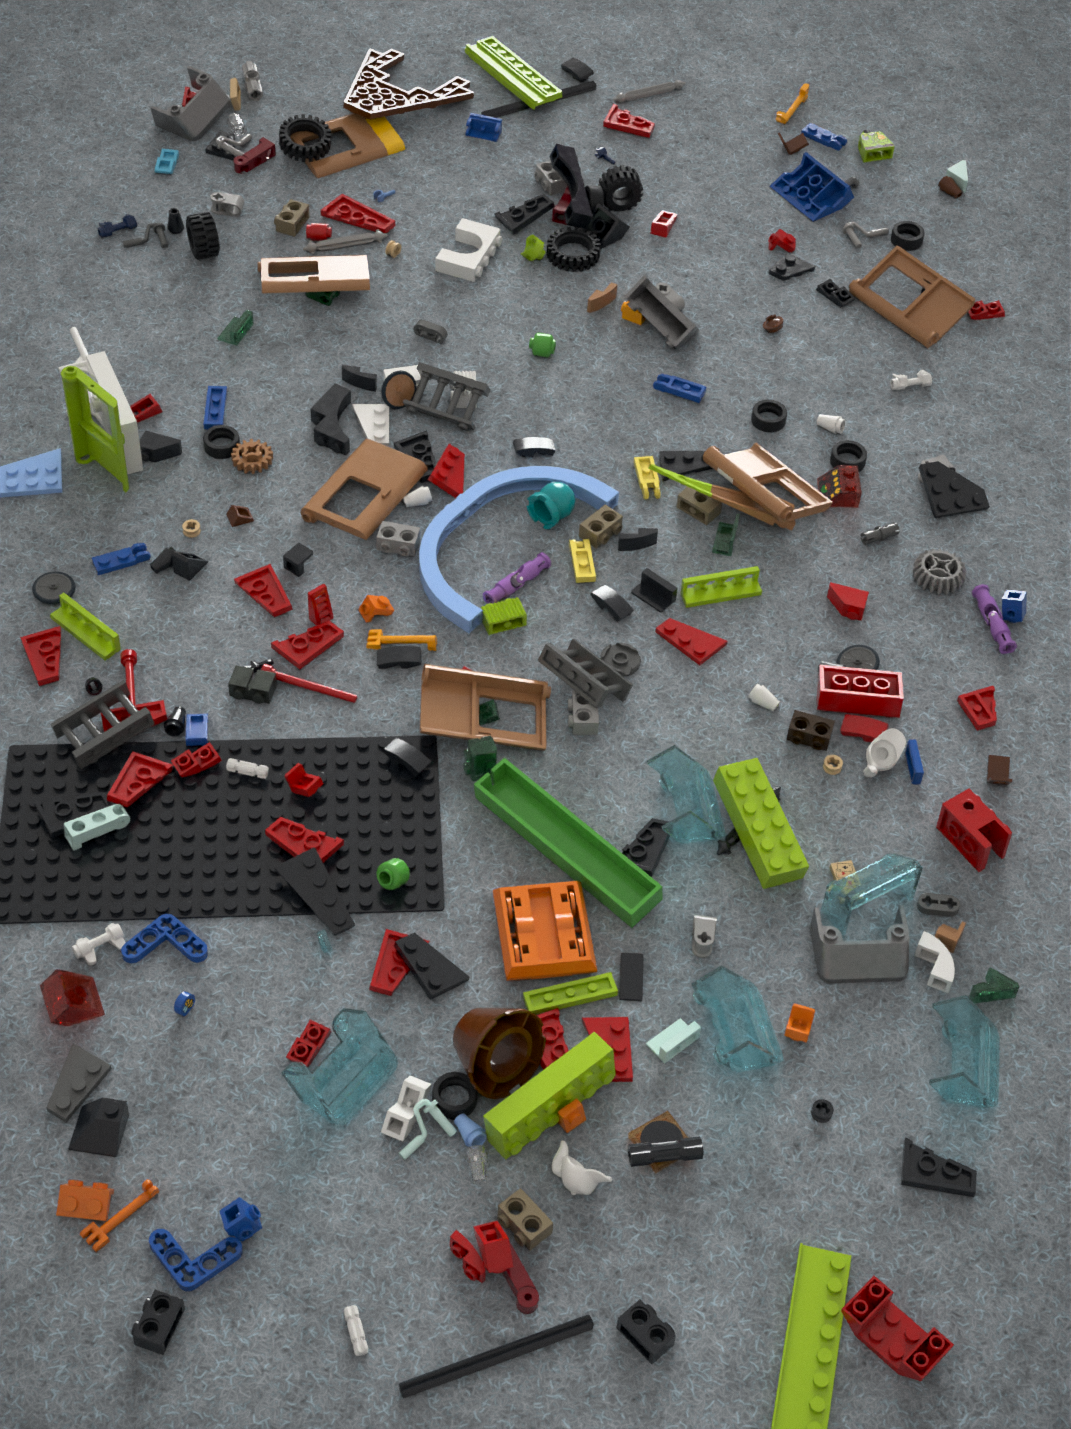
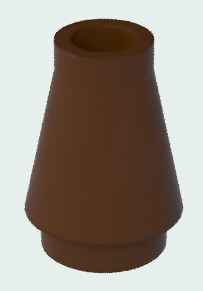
M944 176L940 180L938 187H940L941 191L956 199L963 194V191L952 177Z

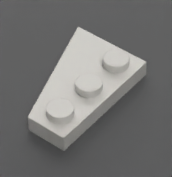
M352 404V409L357 416L366 439L389 447V406L386 404Z

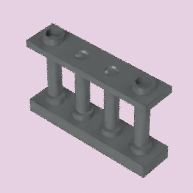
M419 362L417 370L422 378L413 400L404 399L403 401L407 411L413 414L420 412L457 424L458 428L468 431V429L474 430L476 427L470 421L479 397H482V395L488 397L490 393L489 386L486 383ZM434 379L437 380L438 385L429 407L419 404L428 380ZM449 384L454 386L455 391L445 413L436 410L445 386ZM462 391H471L472 396L463 418L454 416L453 413Z
M572 639L566 651L559 650L552 643H546L538 659L542 665L596 708L602 706L607 694H613L622 702L625 701L633 686L631 682L576 639Z
M124 680L50 724L57 739L65 735L76 750L72 754L80 769H83L154 725L150 711L146 707L138 711L127 698L130 692ZM119 701L131 715L122 722L109 709V707ZM99 713H102L112 725V728L104 733H101L91 720V718ZM81 724H84L94 737V739L84 745L72 731Z

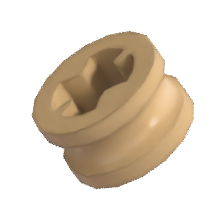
M391 240L386 246L385 253L395 258L401 252V244Z
M186 520L182 525L183 534L186 537H197L201 532L200 523L197 520Z
M828 755L824 759L823 769L830 775L839 774L843 761L837 755Z

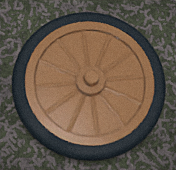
M402 370L388 375L381 389L384 403L392 409L404 408V399L412 401L417 390L416 381L410 373Z

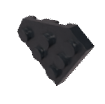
M930 462L919 466L934 518L980 511L990 507L983 488L941 462Z

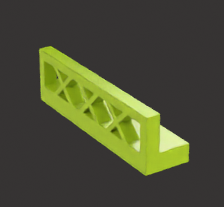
M758 566L683 578L680 594L685 607L689 608L762 595V589L758 583L760 570ZM753 574L752 578L744 579L747 575ZM734 577L731 581L725 582L728 578ZM715 580L714 583L706 585L708 582ZM696 584L693 588H687V585Z
M65 593L59 595L61 607L50 614L53 621L105 661L121 650L119 635Z

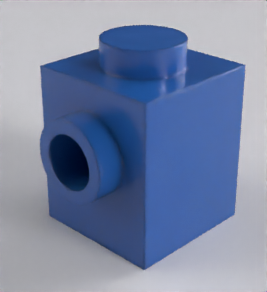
M1006 590L1002 598L1003 620H1008L1012 623L1023 621L1026 615L1027 592Z

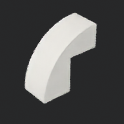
M924 931L914 956L935 964L927 985L949 994L955 974L952 956L940 940Z
M413 1076L406 1078L397 1103L387 1111L381 1133L404 1141L416 1122L413 1108L420 1100L427 1099L432 1084Z

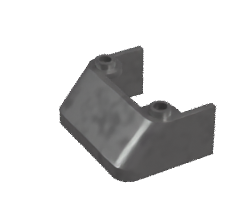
M188 66L191 85L199 90L185 107L172 105L166 111L155 106L150 108L155 126L189 141H197L202 138L230 106L229 96L210 74Z
M645 275L624 296L629 301L627 305L634 312L638 310L668 339L666 343L672 349L675 347L679 349L699 331L698 327L668 300Z
M899 905L894 924L887 929V940L843 941L842 934L837 928L822 926L819 908H814L810 931L818 976L823 982L902 981L907 977L909 971V929L904 905Z

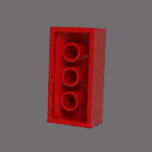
M819 665L816 696L817 710L900 718L904 700L902 672Z

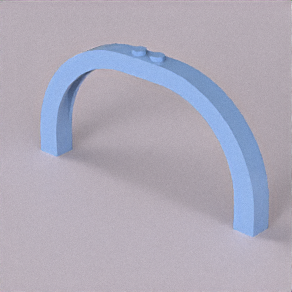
M551 466L513 468L482 479L464 493L459 494L453 502L447 504L427 527L419 550V574L424 592L433 606L445 618L467 633L472 632L482 623L483 610L456 593L444 580L437 564L439 549L454 529L482 506L498 497L519 491L541 490L551 482L567 484L573 490L575 498L588 503L598 510L605 504L612 509L617 506L619 492L584 473Z

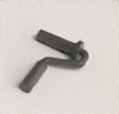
M163 223L148 224L145 238L123 241L124 248L142 245L147 242L150 228H153L154 232L158 234L161 247L167 248L168 243L164 234L165 225Z

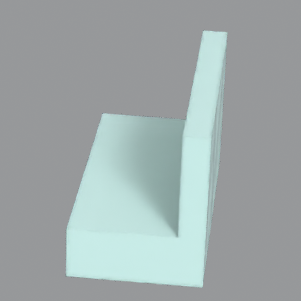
M680 1018L648 1041L646 1045L665 1064L699 1038L701 1027L695 1021L687 1025Z

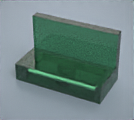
M245 310L240 318L234 317L217 339L237 346L254 324L253 311Z
M736 514L734 524L719 522L712 553L726 556L732 555L740 514Z

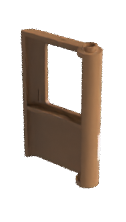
M754 443L750 449L723 455L716 446H711L703 454L704 462L781 523L824 512L833 503L758 443ZM777 482L807 506L793 509L791 505L785 504L766 489L763 484Z

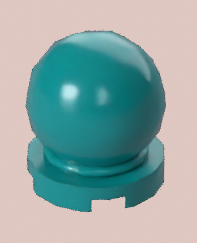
M551 482L545 485L540 492H535L528 497L529 505L526 507L534 522L540 521L544 524V529H551L558 524L559 520L571 514L575 508L576 499L573 490L567 484Z

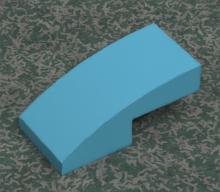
M162 148L160 157L157 158L155 173L172 174L179 157V151Z

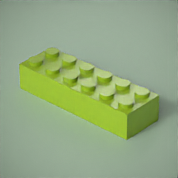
M758 758L719 766L713 782L762 888L767 889L803 879L809 864Z
M593 1032L484 1114L483 1118L489 1143L505 1160L512 1155H517L530 1141H535L544 1130L558 1123V1111L576 1098L580 1102L591 1098L600 1087L609 1084L616 1075L613 1049Z

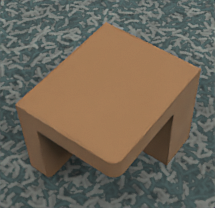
M962 921L958 930L942 924L941 927H938L935 937L945 945L949 952L954 953L966 923Z

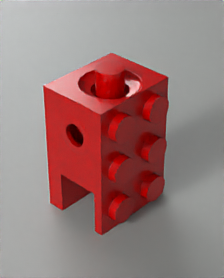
M968 788L942 803L936 828L978 872L985 869L991 849L1001 859L1005 857L1012 832L996 816L995 812L982 802L977 794H974Z

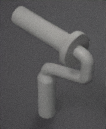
M246 134L238 142L219 136L216 139L217 148L220 150L223 148L236 157L242 156L244 153L226 142L236 146H243L252 139V135Z
M848 222L842 229L844 234H848L856 248L862 247V244L853 231L854 227L867 237L889 234L888 228L867 232L856 222Z

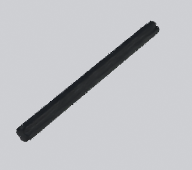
M589 81L561 89L562 98L555 101L596 90L597 85L594 81ZM518 101L482 111L481 115L497 118L531 107L523 101Z
M585 1315L399 1383L400 1394L403 1398H407L593 1329V1320L590 1315Z

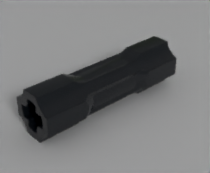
M700 1136L682 1138L679 1141L628 1144L627 1149L631 1167L673 1160L703 1159L704 1155Z

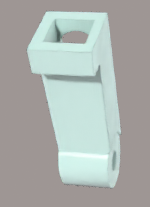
M115 804L65 822V838L74 851L82 848L81 843L114 829L124 828L130 822V817L121 804Z

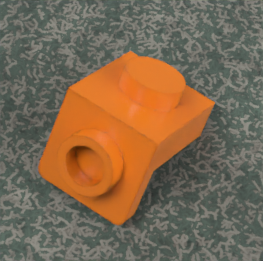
M367 595L359 607V612L365 622L368 623L371 622L375 615H392L394 608L385 596Z
M794 1003L784 1036L794 1041L807 1043L815 1009Z
M577 1098L558 1111V1123L566 1133L586 1121L583 1105Z

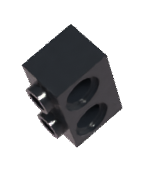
M155 1289L151 1298L147 1297L144 1302L141 1319L136 1320L132 1327L131 1335H133L134 1344L164 1355L185 1310L183 1299ZM159 1308H168L164 1313L156 1312ZM148 1331H157L153 1336L145 1335Z
M641 1299L617 1320L616 1328L651 1364L656 1362L674 1346L676 1335L673 1328L667 1322L663 1323L657 1317L654 1308L649 1304H645ZM634 1319H641V1320H643L645 1323H644V1324H636L633 1320H634ZM659 1337L662 1339V1342H653L651 1338Z

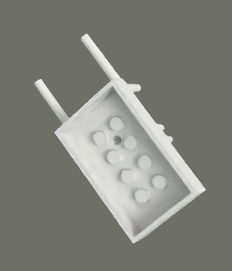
M72 327L70 333L81 356L75 363L58 367L61 374L62 369L67 366H76L84 373H88L91 379L116 398L121 431L125 438L123 446L127 474L143 471L137 421L105 351L89 355L77 328ZM88 391L91 415L95 416L105 431L112 436L108 406L92 392Z

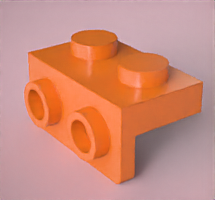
M68 1180V1184L60 1185L57 1216L107 1221L111 1195L114 1194V1189L108 1188L107 1183L93 1182V1186H84V1181Z

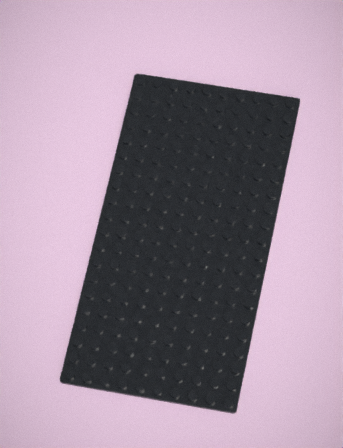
M434 735L208 740V743L212 744L220 756L221 762L204 771L186 777H181L173 765V770L129 807L123 806L130 817V822L122 829H114L81 843L82 848L74 851L65 838V833L52 838L38 814L34 802L42 801V803L54 802V799L58 798L69 800L75 799L78 795L104 792L107 796L132 751L172 764V759L188 749L193 753L204 745L186 746V741L125 742L83 769H80L75 761L72 752L76 749L72 744L11 745L9 747L0 823V924L156 920L163 914H171L177 919L316 915L274 869L275 866L293 858L290 853L265 835V829L280 817L305 825L306 829L314 832L322 831L328 837L344 839V845L323 864L349 914L444 910L437 737ZM395 738L412 745L432 761L416 777L402 763L397 766L382 752ZM232 758L238 760V762L241 760L254 763L258 767L259 765L267 766L269 768L268 776L266 779L258 778V775L254 777L240 774L237 770L236 772L228 771L226 768L228 759ZM297 763L302 764L307 774L321 777L324 783L310 797L293 793L285 779V774ZM399 858L409 868V880L406 884L394 890H387L377 880V868L388 860Z

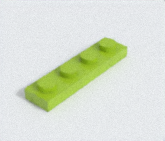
M609 972L523 992V1000L526 1009L538 1015L556 1008L563 1009L618 995V989L612 973Z

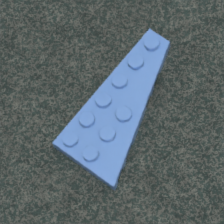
M61 448L0 466V497L63 493Z

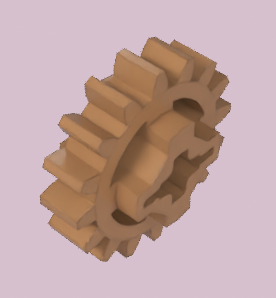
M250 439V442L243 440L242 445L237 443V448L232 449L231 458L233 466H237L238 471L244 469V473L251 471L254 474L258 470V472L262 473V468L268 469V465H272L273 451L271 446H267V442L261 444L259 439L256 442H253V439Z

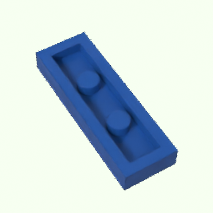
M208 386L203 423L204 430H208L213 426L224 425L227 386Z

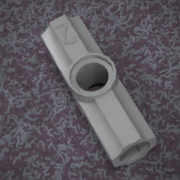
M246 61L242 65L248 96L253 101H259L263 97L259 72L257 71L256 64L252 63V61Z

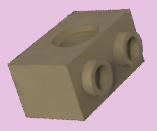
M686 487L678 494L677 508L708 525L721 514L722 502L690 487Z

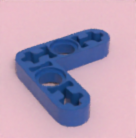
M163 914L122 946L121 952L125 962L136 963L167 940L190 961L199 963L207 958L208 949L205 942L175 916ZM171 922V928L174 931L172 932L168 926L163 927V923L169 924ZM152 935L156 937L151 943L144 942L146 936ZM180 935L188 936V940L182 943L176 941V938ZM193 944V947H194L196 950H200V949H201L202 953L199 954V953L196 952V953L194 954V953H193V948H192L190 945ZM129 950H131V951H135V950H136V954L134 955V954L130 953V954L128 955V951H129Z
M157 1229L149 1237V1245L152 1252L179 1288L184 1291L195 1290L240 1259L243 1253L241 1241L235 1237H228L191 1261L167 1230ZM157 1238L165 1239V1244L168 1248L166 1251H164L160 1243L156 1244ZM229 1245L232 1248L235 1247L236 1252L233 1254L230 1251L227 1252L226 1247ZM217 1252H220V1255H221V1256L223 1255V1258H224V1261H223V1262L221 1261V1258H220V1256L217 1254ZM173 1255H178L182 1258L181 1262L176 1266H172L167 1262ZM208 1259H213L217 1262L216 1267L212 1270H207L203 1267L204 1262ZM183 1268H185L188 1276H193V1282H184V1275L181 1272Z

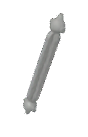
M676 80L674 83L666 82L628 91L625 94L619 93L613 101L623 103L625 100L632 101L671 92L674 89L680 90L686 82Z
M377 229L375 234L364 233L322 240L316 244L310 240L307 246L303 247V250L315 254L316 250L326 251L368 244L375 240L382 243V240L388 235Z

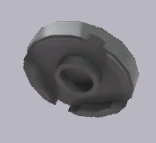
M622 642L606 646L600 655L601 660L623 677L634 674L639 669L641 657L637 649L630 644Z

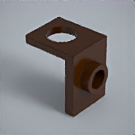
M780 132L778 133L789 155L809 145L803 133L786 143Z
M988 756L987 783L1001 785L1012 783V779L1009 778L1010 757Z

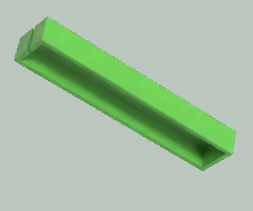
M503 758L491 769V775L487 772L474 783L475 798L573 880L581 882L585 890L631 928L663 900V886L506 758Z

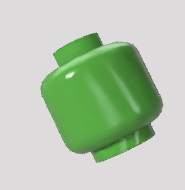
M537 332L534 338H530L529 348L532 349L534 356L548 358L551 354H554L556 340L553 339L551 334Z
M393 858L380 864L376 875L379 884L383 888L394 890L407 883L410 872L403 860Z

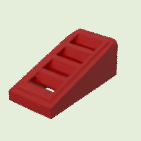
M661 211L651 224L650 234L666 238L677 218V214Z
M151 394L130 406L137 423L163 412Z
M325 584L308 592L309 620L316 626L333 619V611Z

